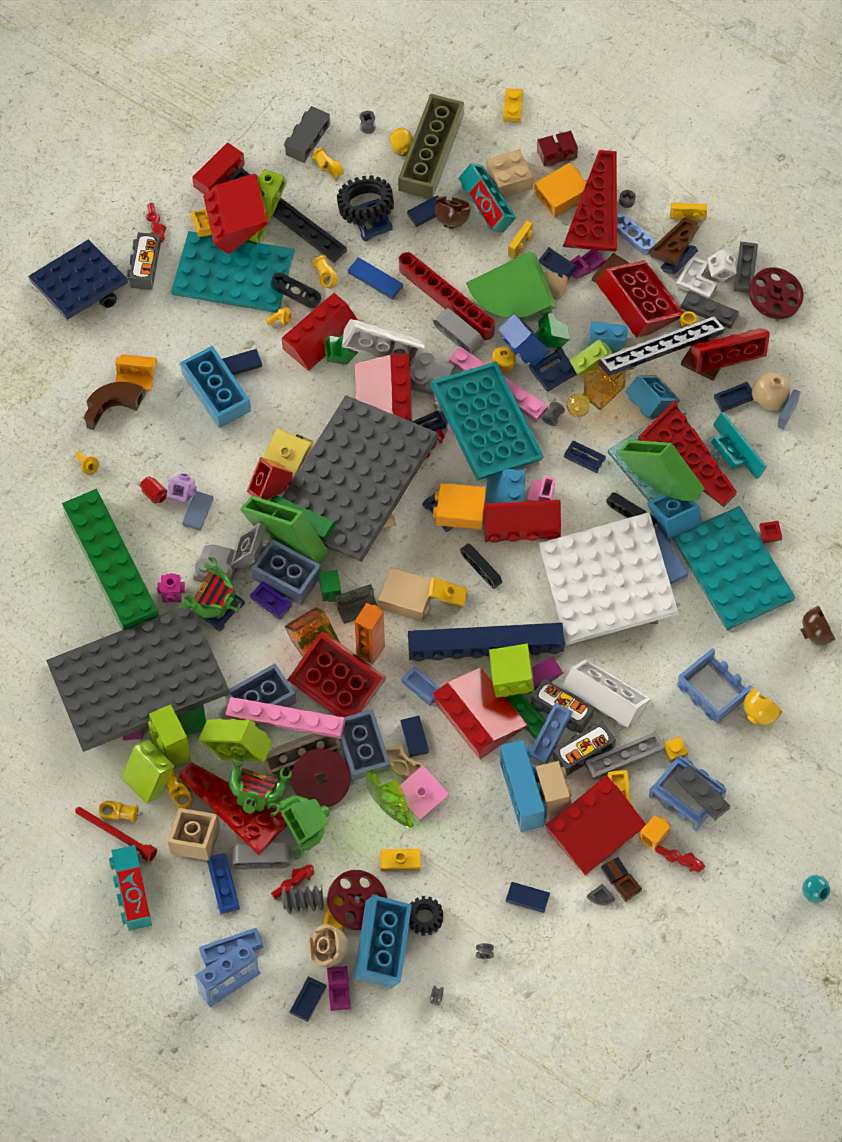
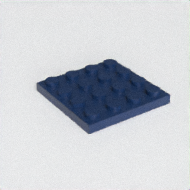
M89 239L28 276L30 282L67 320L128 283L124 274Z

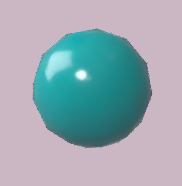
M809 876L803 882V896L808 901L814 903L826 900L830 894L829 882L823 876Z

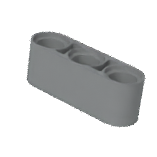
M448 308L433 320V324L441 333L458 347L461 346L469 353H473L484 343L482 336Z
M270 843L260 855L247 844L232 846V867L235 869H273L290 866V845L287 843Z

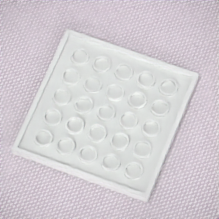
M649 512L539 543L560 623L563 622L566 646L679 614Z

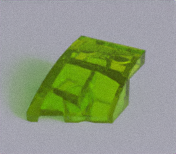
M374 770L367 771V789L375 802L386 814L407 828L413 827V822L408 815L410 811L406 797L397 780L395 779L381 785Z

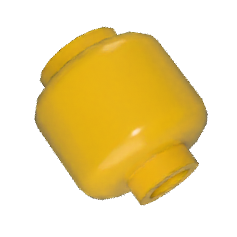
M398 128L391 132L392 135L389 137V141L394 153L405 156L408 154L413 138L409 130Z
M501 346L494 350L492 362H497L502 374L510 373L515 368L516 355L509 347Z

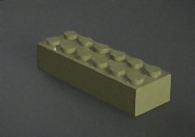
M434 94L429 95L398 177V191L429 199L434 197L464 116V102Z

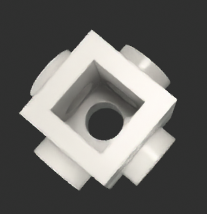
M720 250L708 258L711 277L724 282L737 274L735 258L732 254Z

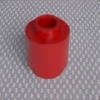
M148 476L140 483L141 491L154 504L162 503L166 499L167 490L155 478Z

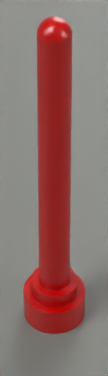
M82 807L75 808V813L127 845H135L136 850L140 852L142 858L147 862H151L155 858L158 851L156 847L151 844L143 845Z

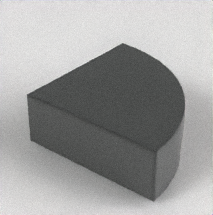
M603 883L587 895L588 900L599 905H607L615 901V897Z

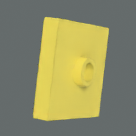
M277 428L263 458L282 464L293 472L292 477H295L312 444Z

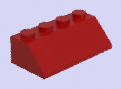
M333 293L282 337V348L309 371L326 356L324 341L329 336L340 337L344 333V328L349 320L358 319L349 305L337 294Z
M759 328L692 345L690 348V358L696 373L699 374L719 367L723 368L766 357L770 333L768 330Z
M560 500L484 504L485 542L552 540L561 537Z

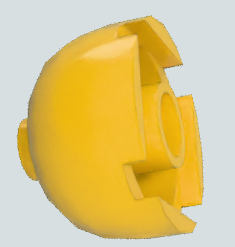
M752 688L746 695L743 703L744 711L748 715L746 719L754 725L757 723L762 725L774 723L783 711L769 698L760 696L761 693Z

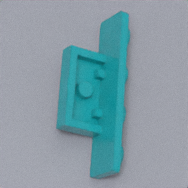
M724 412L720 413L713 423V426L720 435L713 437L712 445L732 470L746 466L756 479L760 478L767 465Z

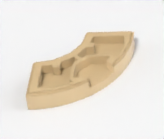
M402 745L385 747L391 764V770L405 780L424 765V762L409 758L405 754Z

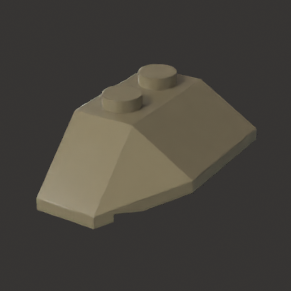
M310 734L277 746L268 752L263 762L267 774L281 780L280 770L282 768H285L282 775L288 776L290 771L292 772L296 761L303 754L314 749H328L339 754L342 749L340 739Z

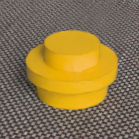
M690 311L683 313L679 320L682 327L698 322L697 316Z

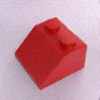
M260 457L247 492L252 496L268 500L286 491L287 486L291 484L293 472L278 462Z

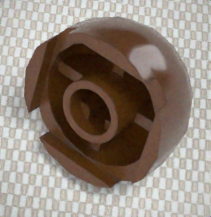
M446 196L438 197L435 203V215L438 221L444 224V227L453 229L463 225L468 220L472 208L471 206L469 207L470 204L454 197H452V200H446Z
M819 605L806 612L802 620L804 628L800 629L805 640L809 638L816 645H824L836 640Z

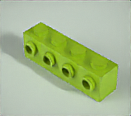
M264 169L263 173L258 176V181L268 221L270 222L287 185V180L284 175ZM268 225L247 241L260 243Z

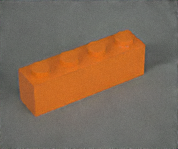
M366 603L354 621L356 654L360 658L374 664L385 647L384 611L376 605Z

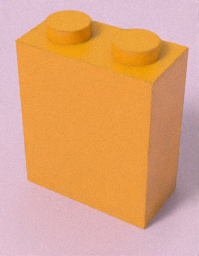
M568 163L535 182L534 194L555 218L579 204L587 180L581 177L576 167L574 168L571 163Z
M440 483V490H436L435 501H438V506L433 509V518H436V525L482 530L486 487Z

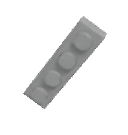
M656 731L585 761V765L594 781L608 775V772L618 771L665 751V747Z

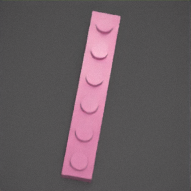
M461 346L449 358V363L454 364L462 372L486 365V363ZM504 376L521 412L537 422L548 410V405Z
M230 697L226 711V718L249 719L257 724L340 739L345 724L344 717Z

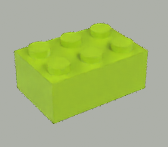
M171 704L150 713L148 725L152 737L151 741L174 765L173 769L191 762L187 736Z
M208 719L198 739L216 756L225 761H232L236 754V761H242L244 755L245 761L264 762L273 743L267 736V733L256 727L255 722L249 719Z

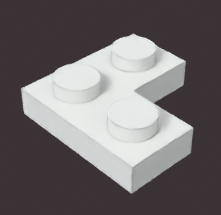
M693 256L676 282V287L710 299L717 288V283L702 277L709 262Z

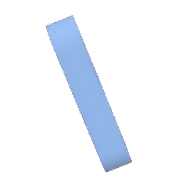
M617 214V221L620 223L617 224V233L639 252L649 254V250L654 246V239L626 215ZM630 231H636L638 235L636 237H631L628 233Z

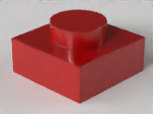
M779 521L760 523L759 528L763 543L782 541Z

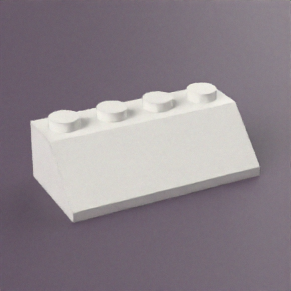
M352 319L349 320L344 328L342 347L378 358L392 354L409 353L411 367L425 346L420 340L411 336L398 334L394 331H388Z
M587 659L571 668L562 686L571 695L579 697L590 706H594L601 714L610 716L616 720L617 724L624 727H629L635 723L651 700V698Z

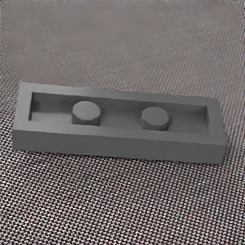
M740 241L734 291L749 293V285L755 273L757 243Z
M688 291L681 304V309L693 312L695 315L705 319L714 316L722 326L729 329L732 328L739 314V311L691 291Z
M690 764L675 776V780L715 821L730 809L727 801Z

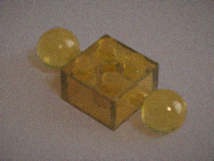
M598 364L597 368L589 371L584 377V393L574 394L568 399V412L574 417H583L589 412L590 403L598 410L604 408L625 388L626 370L608 376ZM637 366L632 367V368H629V369H627V370H633V369H635Z

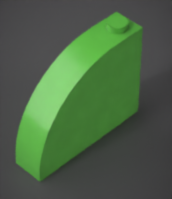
M528 252L466 282L471 295L478 304L487 311L509 319L515 314L521 320L540 315L544 316L549 312L552 313V309L557 308L537 255L532 252Z
M629 440L618 452L634 473L648 485L668 497L693 502L700 497V493L705 489L672 443Z
M251 496L241 507L240 510L253 526L259 522L265 524L267 531L271 533L270 537L282 545L318 564L329 554V551L303 511L255 496Z

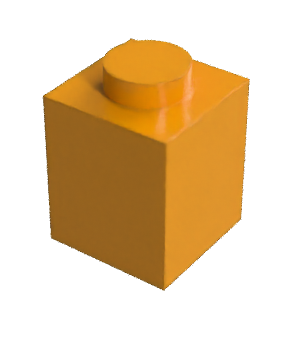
M654 815L640 831L639 840L655 851L657 846L661 845L670 834L671 826L666 819Z

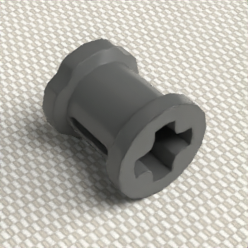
M369 110L362 112L359 116L361 120L360 130L365 134H371L376 129L375 115Z
M552 401L549 404L550 408L542 415V420L550 426H556L557 419L565 412V408L560 403Z

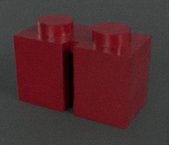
M571 130L556 134L558 141L556 143L553 135L537 139V151L543 166L555 165L562 161H570L577 158L578 146Z

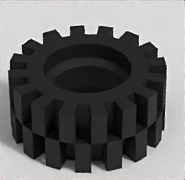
M422 896V899L419 900L417 897L415 902L412 901L410 903L412 904L409 920L411 930L414 929L416 934L421 932V936H425V933H428L429 936L432 935V931L436 933L438 927L441 928L443 910L441 904H438L436 899L433 901L430 896L428 899ZM429 910L432 912L433 918L429 922H421L417 918L419 911Z

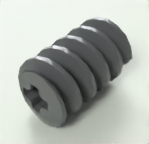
M314 885L313 891H311L309 886H306L305 892L302 891L301 887H298L297 893L294 892L293 888H290L289 894L286 893L285 889H282L283 907L287 910L288 914H291L292 908L295 909L296 913H299L301 907L304 912L308 911L309 906L312 911L316 910L317 905L320 910L324 909L322 887L319 891L317 885Z

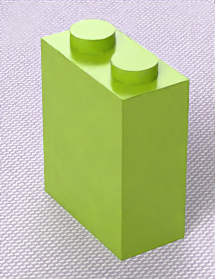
M528 644L489 650L496 698L535 692Z
M148 739L134 746L121 778L148 804L161 797L174 765Z

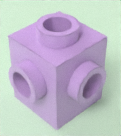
M186 473L177 474L169 481L168 497L179 502H186L196 493V479L191 478Z

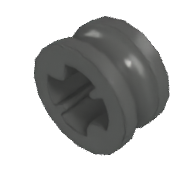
M631 190L622 191L619 204L625 208L632 207L635 204V193Z
M481 943L476 945V950L478 951L476 952L477 958L491 959L494 957L492 952L494 946L492 944Z
M435 985L433 986L430 998L431 1004L436 1002L438 1005H441L444 987L438 989Z

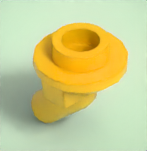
M288 307L279 309L277 313L267 318L266 322L270 326L280 320L283 325H287L288 322H291L292 312L289 311Z
M81 451L76 453L75 457L82 463L80 468L84 473L90 475L98 470L99 461L95 457H86Z

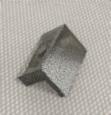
M371 584L335 596V605L344 624L356 620L366 603L378 606Z

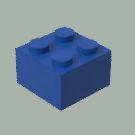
M515 314L498 328L503 334L501 338L508 345L511 344L509 348L514 354H520L519 357L526 364L529 362L535 367L550 352L536 333Z

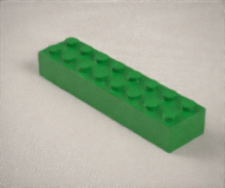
M97 488L63 502L64 514L121 630H127L159 616L158 609Z

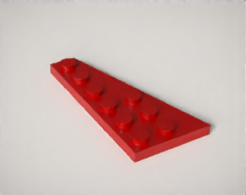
M598 151L562 247L616 252L617 151Z
M676 401L638 436V441L672 443L705 488L703 492L721 506L725 507L736 496L737 491L727 476L722 473L716 460L709 454L708 448L695 429L690 426L686 416L678 408Z
M190 762L180 771L179 778L258 855L286 828L287 823L281 812H278V815L275 817H270L271 813L277 811L274 808L267 809V806L264 811L255 810L253 813H246L243 810V806L236 803L237 797L233 795L228 782L195 763Z

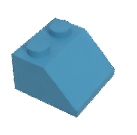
M591 321L588 347L600 339L609 346L612 353L626 349L628 325Z
M638 375L625 391L629 396V400L641 409V413L646 417H659L674 401L677 404L680 402V399L657 375Z
M505 469L497 475L488 477L485 504L523 502L525 470Z
M663 495L647 503L651 514L657 520L658 528L661 529L668 539L702 524L700 507L694 501H681Z

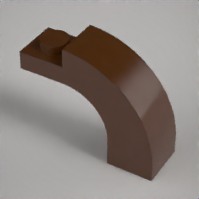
M113 382L98 388L87 399L88 410L84 415L86 427L94 430L102 414L114 406H124L137 411L145 397L143 387L130 382Z

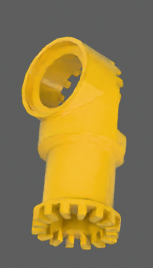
M319 147L316 149L317 151L314 150L311 154V158L319 164L320 170H328L334 179L344 174L341 164L337 160L334 161L331 157L329 158L324 148Z
M320 255V257L318 256V258L313 259L312 265L319 272L320 285L325 288H335L336 284H338V277L334 272V268L328 264L326 255ZM331 276V282L327 285L326 279Z
M172 770L166 784L169 795L174 800L178 809H189L193 804L191 793L183 783H180L176 777V772ZM186 796L189 798V801L186 804H180L178 802L179 798Z
M108 800L103 801L99 805V815L105 821L122 818L132 820L135 823L138 814L136 813H138L139 805L129 806L122 804V802ZM105 807H112L114 811L110 815H105L102 810Z

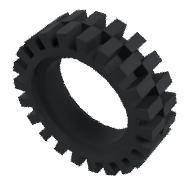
M371 175L369 179H366V176H362V180L356 177L354 178L355 182L349 180L347 181L348 185L344 183L342 189L338 190L337 203L339 213L344 220L347 219L348 223L353 221L354 225H358L361 222L362 226L367 221L371 225L373 224L372 220L378 223L380 222V217L385 219L386 214L390 215L391 210L394 208L392 188L385 179L381 180V177L378 176L375 180L374 176ZM364 193H375L381 196V200L370 207L358 208L350 205V201L354 197Z

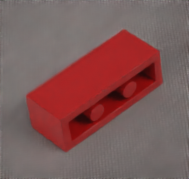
M227 142L192 176L193 187L205 195L207 191L216 185L229 182V178L238 169L243 168L245 164L244 153Z

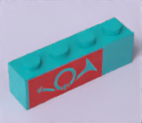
M470 163L458 179L463 189L470 196L472 203L479 210V214L486 221L487 227L493 232L504 233L516 219V216L484 166Z
M135 845L111 850L113 857L109 858L111 870H116V876H113L115 888L119 887L120 889L117 899L119 906L124 908V912L121 913L123 925L127 924L128 931L152 926Z

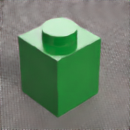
M338 570L319 572L322 601L334 602L342 599Z

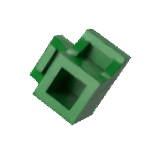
M549 312L538 321L539 330L535 333L547 348L563 347L570 340L568 324L558 321L554 313Z

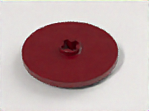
M314 749L308 751L296 761L292 769L291 784L296 796L305 797L308 800L315 799L320 807L336 805L345 797L349 790L351 781L349 767L339 754L331 750ZM324 773L326 781L318 784L316 775Z

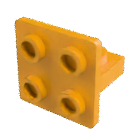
M126 354L116 357L117 375L115 382H130L142 386L144 391L152 390L157 358Z

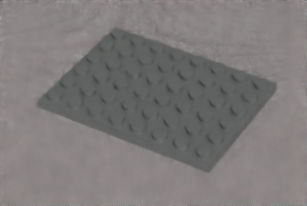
M345 395L282 498L334 521L336 526L327 540L320 538L324 545L362 562L439 435L433 430Z
M180 607L127 630H121L46 660L83 752L148 727V722L150 721L149 714L170 704L175 714L178 715L230 694L227 683L197 616L190 607L188 609Z

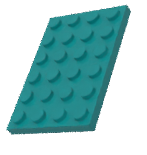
M188 231L171 290L172 295L277 313L281 306L283 294L273 290L270 282L276 273H283L289 276L295 251L293 248L246 241L228 255L214 245L212 235L198 237L197 232ZM278 280L277 284L280 285L282 281Z
M497 362L436 379L429 384L477 481L497 475L505 469H516L541 461L544 458Z
M740 506L702 522L701 525L672 538L726 630H730L795 600V595Z

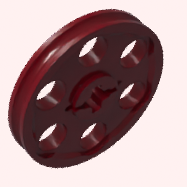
M770 267L760 270L753 277L749 285L748 292L751 303L761 314L769 318H789L798 311L803 302L804 293L800 282L793 274L781 268ZM771 275H778L780 280L776 281L772 279ZM756 281H763L765 286L761 287L757 285ZM787 284H792L795 290H789ZM757 296L764 297L765 302H759ZM787 300H793L796 306H790ZM772 306H778L781 312H775Z
M363 870L346 871L340 874L329 887L327 894L329 911L333 918L342 926L351 930H361L366 900L371 898L373 894L387 898L386 890L379 879L369 872ZM366 878L369 881V887L361 886L360 879ZM347 879L350 882V888H343L340 881ZM335 896L341 897L343 905L337 906L333 898ZM356 896L360 897V898H359V901H360V902H359L358 904L355 903V901H356L355 897H356ZM348 912L352 913L355 916V921H347L345 914Z

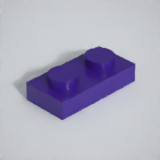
M261 582L250 594V599L278 619H281L292 607V603L264 582Z

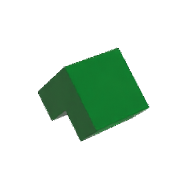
M343 334L340 337L329 336L324 341L326 358L329 362L347 365L358 354V351L342 347Z
M204 705L180 714L182 728L186 735L202 732L206 724Z

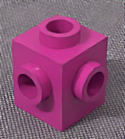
M174 573L161 575V582L157 583V591L162 596V602H182V593H185V582H181L180 575Z

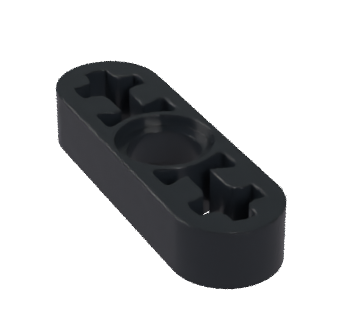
M276 273L272 277L270 285L273 290L309 308H315L319 305L321 294L317 290L283 273ZM278 280L282 281L280 285L277 284ZM297 287L301 293L295 294L291 291V288Z
M612 492L606 499V503L610 508L626 518L648 513L615 492ZM650 514L654 527V525L657 523V520L652 514Z
M467 543L460 548L464 559L491 588L495 589L503 583L500 575L471 544Z

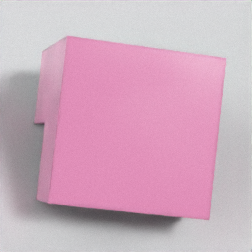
M544 476L543 481L532 479L527 501L553 500L556 478Z

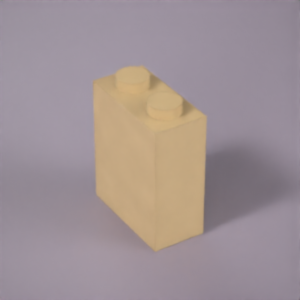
M391 567L378 599L379 607L382 610L423 622L424 616H428L430 612V600L434 599L428 597L431 579Z

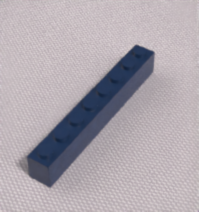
M563 622L408 631L409 660L423 661L424 659L442 660L444 658L462 659L463 657L481 658L482 656H490L489 650L522 644H528L531 655L564 652Z

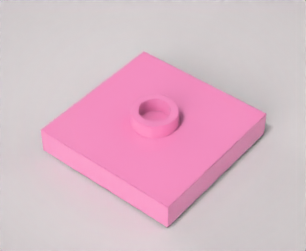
M424 765L394 790L397 797L419 821L450 796Z

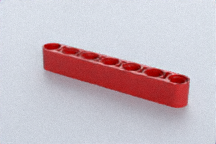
M404 252L399 256V271L403 276L444 309L452 310L482 336L483 340L493 338L495 322L488 314L412 253Z

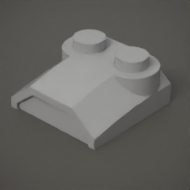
M421 353L415 362L411 375L412 390L434 395L429 385L431 381L452 375L455 365L435 359L430 353Z
M259 522L239 536L231 562L232 568L248 567L257 560L262 549L267 547L272 538L265 524Z
M214 544L205 545L199 561L195 564L193 580L204 581L208 572H212V569L204 568V563L207 562L212 566V562L208 558L214 557L217 560L216 566H219L227 574L231 582H233L237 568H232L231 562L235 551Z

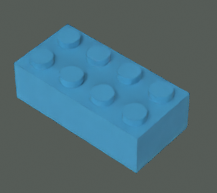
M213 346L180 362L182 375L218 428L251 412L249 398Z
M523 740L500 745V765L520 832L544 827V819H547L546 802L544 799L541 800L540 795L542 793L539 781L536 782V769L529 759L531 758L530 749L528 746L525 747Z
M376 895L366 900L354 979L390 988L401 982L412 904Z

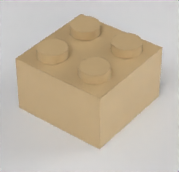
M520 149L486 159V171L503 198L532 189L533 176Z
M559 761L535 767V779L541 785L542 793L540 795L541 800L544 799L546 802L547 817L558 815L571 804L570 797L572 796L570 785H566L565 782L567 778L565 768L560 767Z
M179 808L167 841L171 854L209 861L220 830L217 814Z

